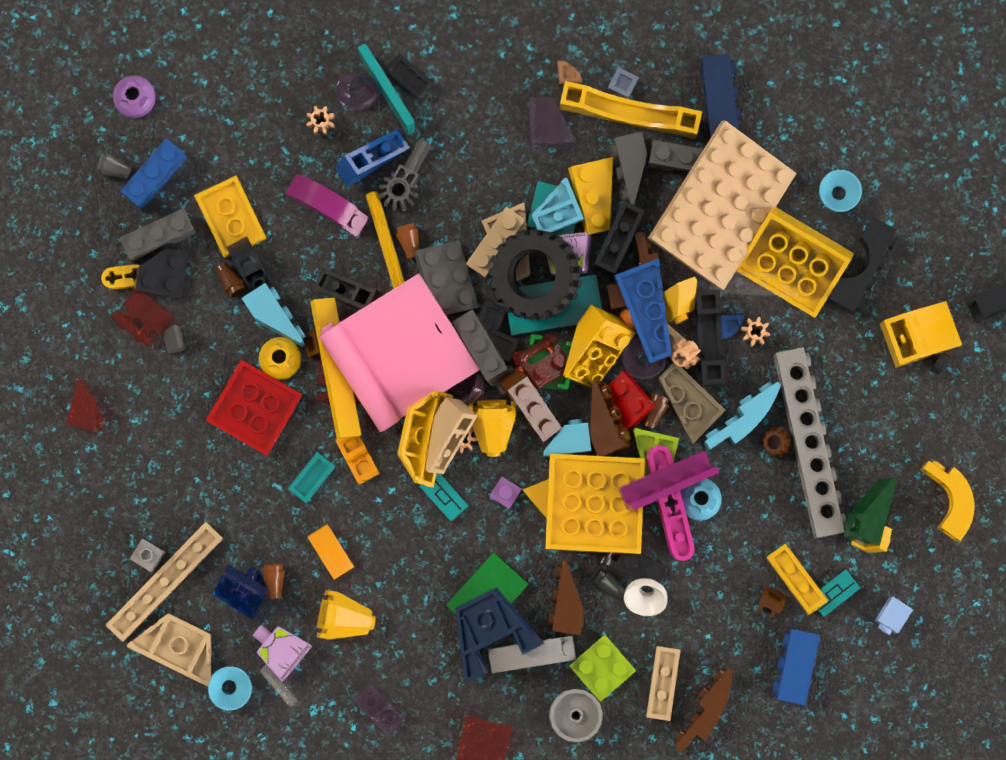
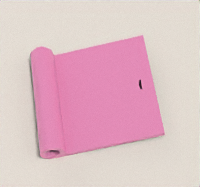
M419 273L334 326L330 323L320 330L322 333L319 336L320 340L379 432L397 423L402 417L406 416L409 406L434 390L445 392L480 370Z

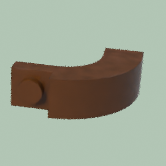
M635 233L634 242L638 266L658 259V253L648 254L649 251H652L648 237L645 238V233ZM608 285L606 293L610 312L626 309L618 285Z

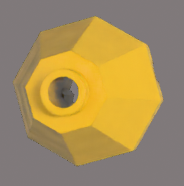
M502 399L477 401L478 406L474 407L473 402L468 403V407L478 415L472 427L481 452L486 453L489 457L500 456L501 452L506 451L516 417V404L511 401V405H506V400Z
M325 590L324 595H327L328 599H322L317 628L322 629V633H317L318 638L336 639L368 634L369 630L374 629L375 616H372V610L339 592Z

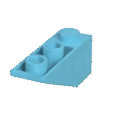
M266 283L242 298L257 323L301 347L305 346L302 340L306 337L299 325L296 327L292 325L290 319L293 316L286 306L281 308L277 302L281 298L274 287L269 289Z

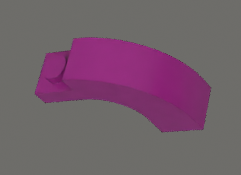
M298 174L285 192L287 196L301 206L323 215L355 237H358L369 219L355 205L340 195Z

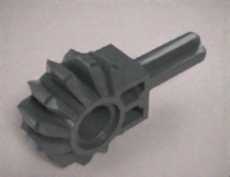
M420 139L405 166L400 164L396 172L391 173L392 180L386 176L383 178L387 185H379V190L384 191L379 194V198L386 199L384 202L385 207L393 203V211L397 210V205H401V210L405 211V203L409 206L414 205L411 198H418V193L414 192L418 188L416 183L419 180V174L417 171L431 148L430 143ZM395 187H402L405 192L401 196H395L392 190Z

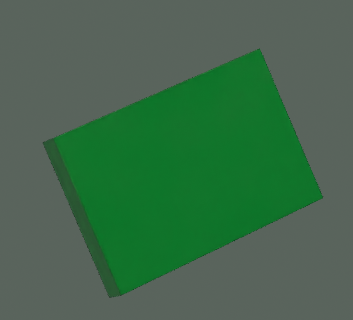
M493 553L446 606L456 614V607L494 588H498L512 604L529 584Z

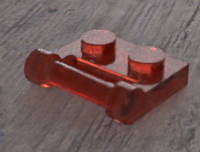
M552 333L546 335L542 341L530 348L513 354L514 362L528 377L536 390L563 376L568 357L558 345L557 338ZM547 348L551 352V354L532 365L527 362V359Z

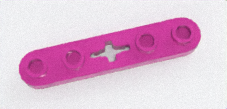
M657 445L648 450L646 459L650 473L673 464L672 455L667 447ZM679 490L669 495L671 499L676 501V504L672 505V510L670 507L665 506V502H668V496L657 500L671 556L676 560L686 561L693 556L694 544L681 491Z

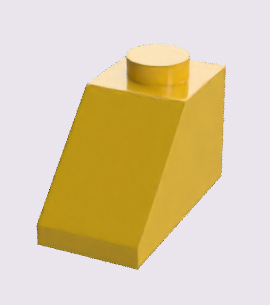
M695 277L679 282L663 292L667 323L672 321L675 324L681 323L688 319L687 314L695 310L697 287Z

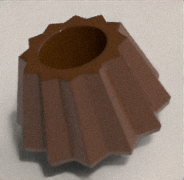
M772 426L770 430H765V435L761 437L763 441L761 447L765 449L766 454H771L773 458L776 456L782 458L784 454H789V449L793 447L791 442L793 437L789 435V430L783 429L782 426Z

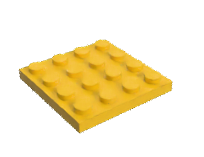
M550 454L545 549L641 554L643 507L636 510H627L618 487L644 476L645 459Z

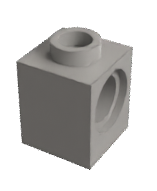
M142 539L130 560L154 573L166 552L147 540Z

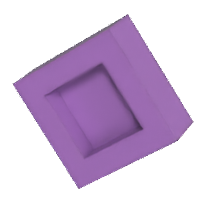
M501 477L489 497L510 509L522 489Z

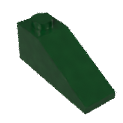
M896 478L878 479L849 514L843 537L864 547L880 546L897 481Z

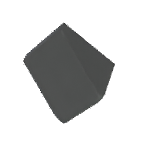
M173 325L163 332L168 354L184 351L185 345L181 328Z

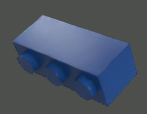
M166 138L120 192L142 211L187 159L186 155Z
M789 629V633H784L782 647H785L784 657H779L777 665L780 676L779 680L774 681L772 694H776V700L806 705L820 635Z

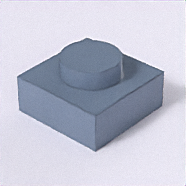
M618 67L608 86V90L629 99L639 77Z

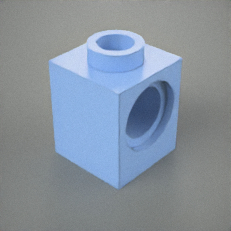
M889 597L875 619V622L879 624L877 628L888 635L891 632L898 634L913 609L895 597Z

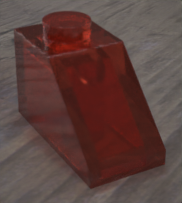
M77 379L66 425L97 433L98 428L103 426L105 415L102 414L103 410L86 382L82 379Z

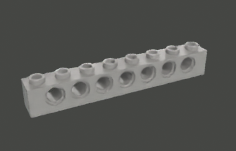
M804 347L778 352L774 355L790 433L793 437L792 442L813 537L816 539L845 532L846 517L844 513H840L839 509L842 499L839 490H835L834 481H837L834 467L830 468L828 458L832 457L829 444L825 445L823 435H826V427L824 421L820 422L818 412H821V404L819 398L815 399L813 389H816V382L814 376H810L808 369L811 366L810 355L808 352L805 353ZM792 368L799 369L802 373L801 379H793L790 375V370ZM803 391L807 396L806 402H798L795 398V393ZM802 414L810 415L812 418L811 425H803L800 421V416ZM807 437L816 439L817 446L815 449H810L806 446L805 440ZM816 459L821 462L822 469L820 472H815L811 469L810 463L812 460ZM821 482L826 485L827 492L825 495H820L816 492L815 487L817 483ZM826 505L832 509V516L830 518H824L821 515L822 506Z

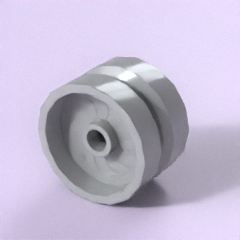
M571 689L564 691L554 699L550 706L549 719L551 726L560 737L567 741L581 742L588 740L597 733L602 724L603 713L600 703L594 695L585 690ZM572 712H580V719L573 720L571 717Z

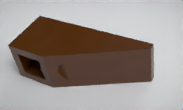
M594 382L592 385L590 438L598 456L610 457L631 447L629 441L630 434L623 427L620 420V410L614 405L611 398L612 391L605 382Z
M562 560V565L557 564L555 579H559L558 589L553 588L552 602L556 603L555 612H550L548 626H552L553 632L580 636L584 610L567 561Z

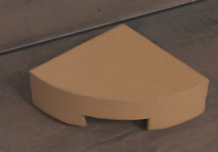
M557 61L559 85H564L565 81L582 84L580 73L572 65L564 61Z

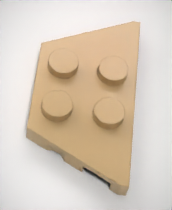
M168 613L153 626L145 630L144 633L128 643V648L208 687L211 678L210 633Z

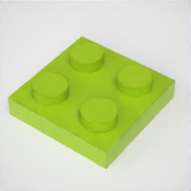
M606 635L602 636L569 665L599 702L636 671Z

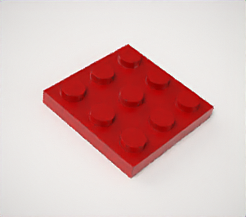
M241 360L205 421L268 456L303 395Z

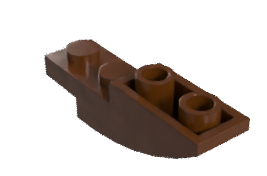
M727 667L725 670L721 668L712 678L715 681L710 688L705 686L697 695L700 700L696 704L703 711L700 713L697 710L689 719L691 725L686 731L681 729L673 738L675 741L673 747L682 753L696 735L705 741L719 721L731 689L733 675L731 668Z

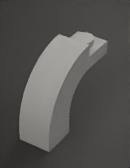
M569 636L543 640L545 645L523 655L518 645L489 649L492 673L576 660L573 638Z

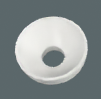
M638 579L627 586L624 602L632 612L638 615L653 616L665 609L667 605V592L660 583L652 579ZM650 586L654 591L647 593L642 591L641 587Z

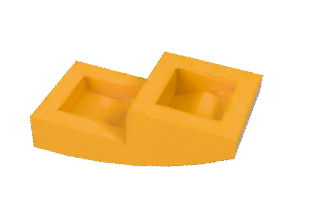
M360 436L335 440L359 485L380 474Z
M328 524L307 536L333 579L354 567Z

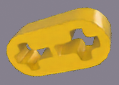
M139 265L107 268L102 273V283L110 290L134 288V279L126 278V276L133 275L134 270H137ZM110 273H114L117 277L122 276L123 278L115 280L113 285L110 281H107V278L111 276Z

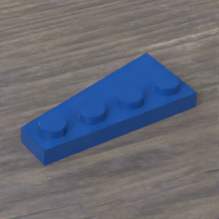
M659 258L614 276L649 364L672 355Z

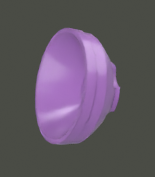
M140 76L123 78L117 83L113 92L115 107L122 115L130 118H139L148 114L156 100L153 86L149 81ZM129 88L139 90L137 99L129 100L126 98V92Z

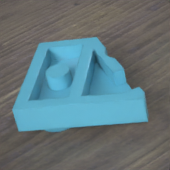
M567 178L561 181L558 187L550 193L541 206L531 215L536 229L551 233L584 220Z

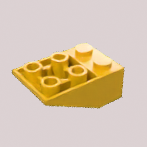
M946 301L910 311L880 323L895 368L962 346Z
M590 305L577 324L563 375L592 388L594 382L602 381L636 333L620 317Z

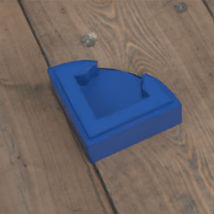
M721 315V340L733 336L739 330L743 322V315Z

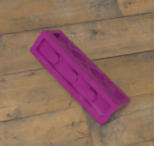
M700 451L620 486L618 490L626 509L636 510L716 475L719 471L717 466L710 465L706 452Z

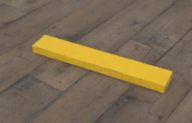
M335 298L312 300L310 303L337 439L361 436L353 390L319 338L322 334L320 330L330 323L334 326L340 323Z

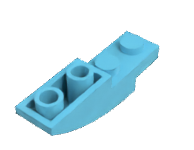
M768 382L759 388L761 393L754 398L750 394L739 402L741 406L737 409L741 418L735 415L725 422L727 427L721 431L716 428L705 435L707 440L703 444L709 451L727 438L732 445H735L750 433L771 408L781 386L779 382L773 385L771 382Z

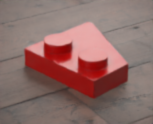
M622 371L608 385L612 391V401L620 410L622 425L630 432L655 405L628 371Z

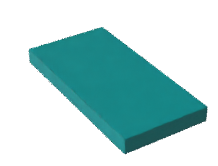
M364 43L358 47L359 58L409 136L415 132L414 119L370 49Z
M597 276L580 277L582 285L581 288L577 289V298L575 301L572 300L570 307L566 311H561L558 316L545 320H530L516 317L513 313L507 312L511 336L577 326L590 305L602 309ZM555 281L521 286L519 289L527 296L540 297L551 290Z

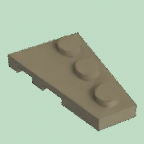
M675 363L658 378L692 444L726 411L682 367L676 366Z

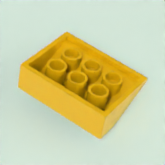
M772 207L736 271L815 318L850 263L854 253L777 207Z

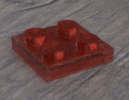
M466 715L456 760H505L513 726Z

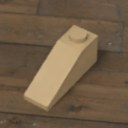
M445 397L434 416L425 468L427 472L444 474L478 416L462 400Z

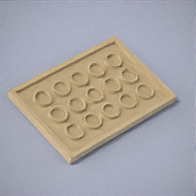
M721 121L648 239L716 288L724 290L747 254L749 245L772 207L777 206L797 173L727 121Z

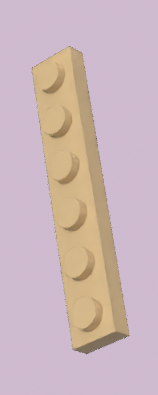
M205 522L106 626L124 642L223 538Z

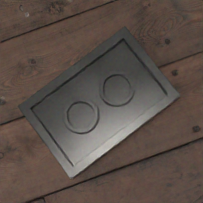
M460 241L424 248L414 252L420 275L446 316L479 308Z

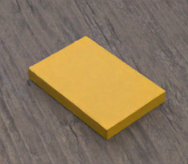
M237 176L194 195L224 259L231 256L226 247L246 236L252 246L267 239Z

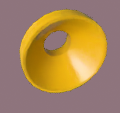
M276 337L270 339L260 350L259 364L261 369L276 380H285L292 377L301 366L300 349L287 338ZM277 350H282L286 353V359L281 364H277L272 360V355Z

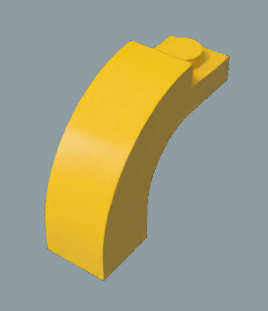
M928 461L920 471L940 484L945 489L949 498L948 512L937 529L955 542H959L972 523L974 515L972 490L965 477L955 467L949 469L946 473L944 472L945 467L940 463Z

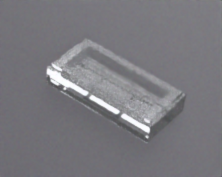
M265 665L260 670L261 674L289 706H294L299 701L268 665Z

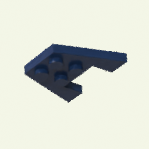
M498 588L491 589L455 608L465 683L488 673L479 650L511 634L514 635L522 655L545 645Z

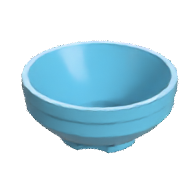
M835 170L828 173L819 186V196L826 208L834 212H846L853 209L860 201L862 195L859 179L853 173L846 170ZM835 187L842 188L845 191L844 199L836 200L832 196V190Z
M704 479L680 490L686 515L693 520H707L713 517L721 506V492L716 484L709 479ZM698 491H703L708 495V501L705 505H698L695 502L694 496Z
M224 667L217 670L210 678L208 684V693L211 701L217 707L224 710L239 709L249 700L252 692V685L248 675L237 667ZM227 680L234 681L236 684V690L232 694H225L222 691V684Z

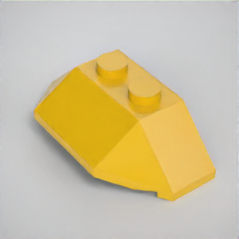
M434 390L407 408L398 449V456L413 481L434 488L437 473L427 472L425 468L433 420L445 397L453 398V395Z

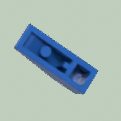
M397 129L345 155L335 166V169L348 187L407 152L410 147Z

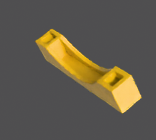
M565 81L559 107L560 110L694 140L698 133L702 111L679 106H664L633 101Z

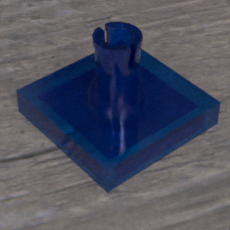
M228 564L213 595L253 620L258 614L269 590L257 583L262 575L257 570L253 576L256 568L251 567L247 570L246 574H243Z

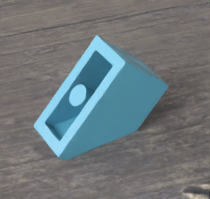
M582 419L568 421L569 425H564L544 450L543 458L550 457V454L574 455L590 453L591 445L588 423H583Z

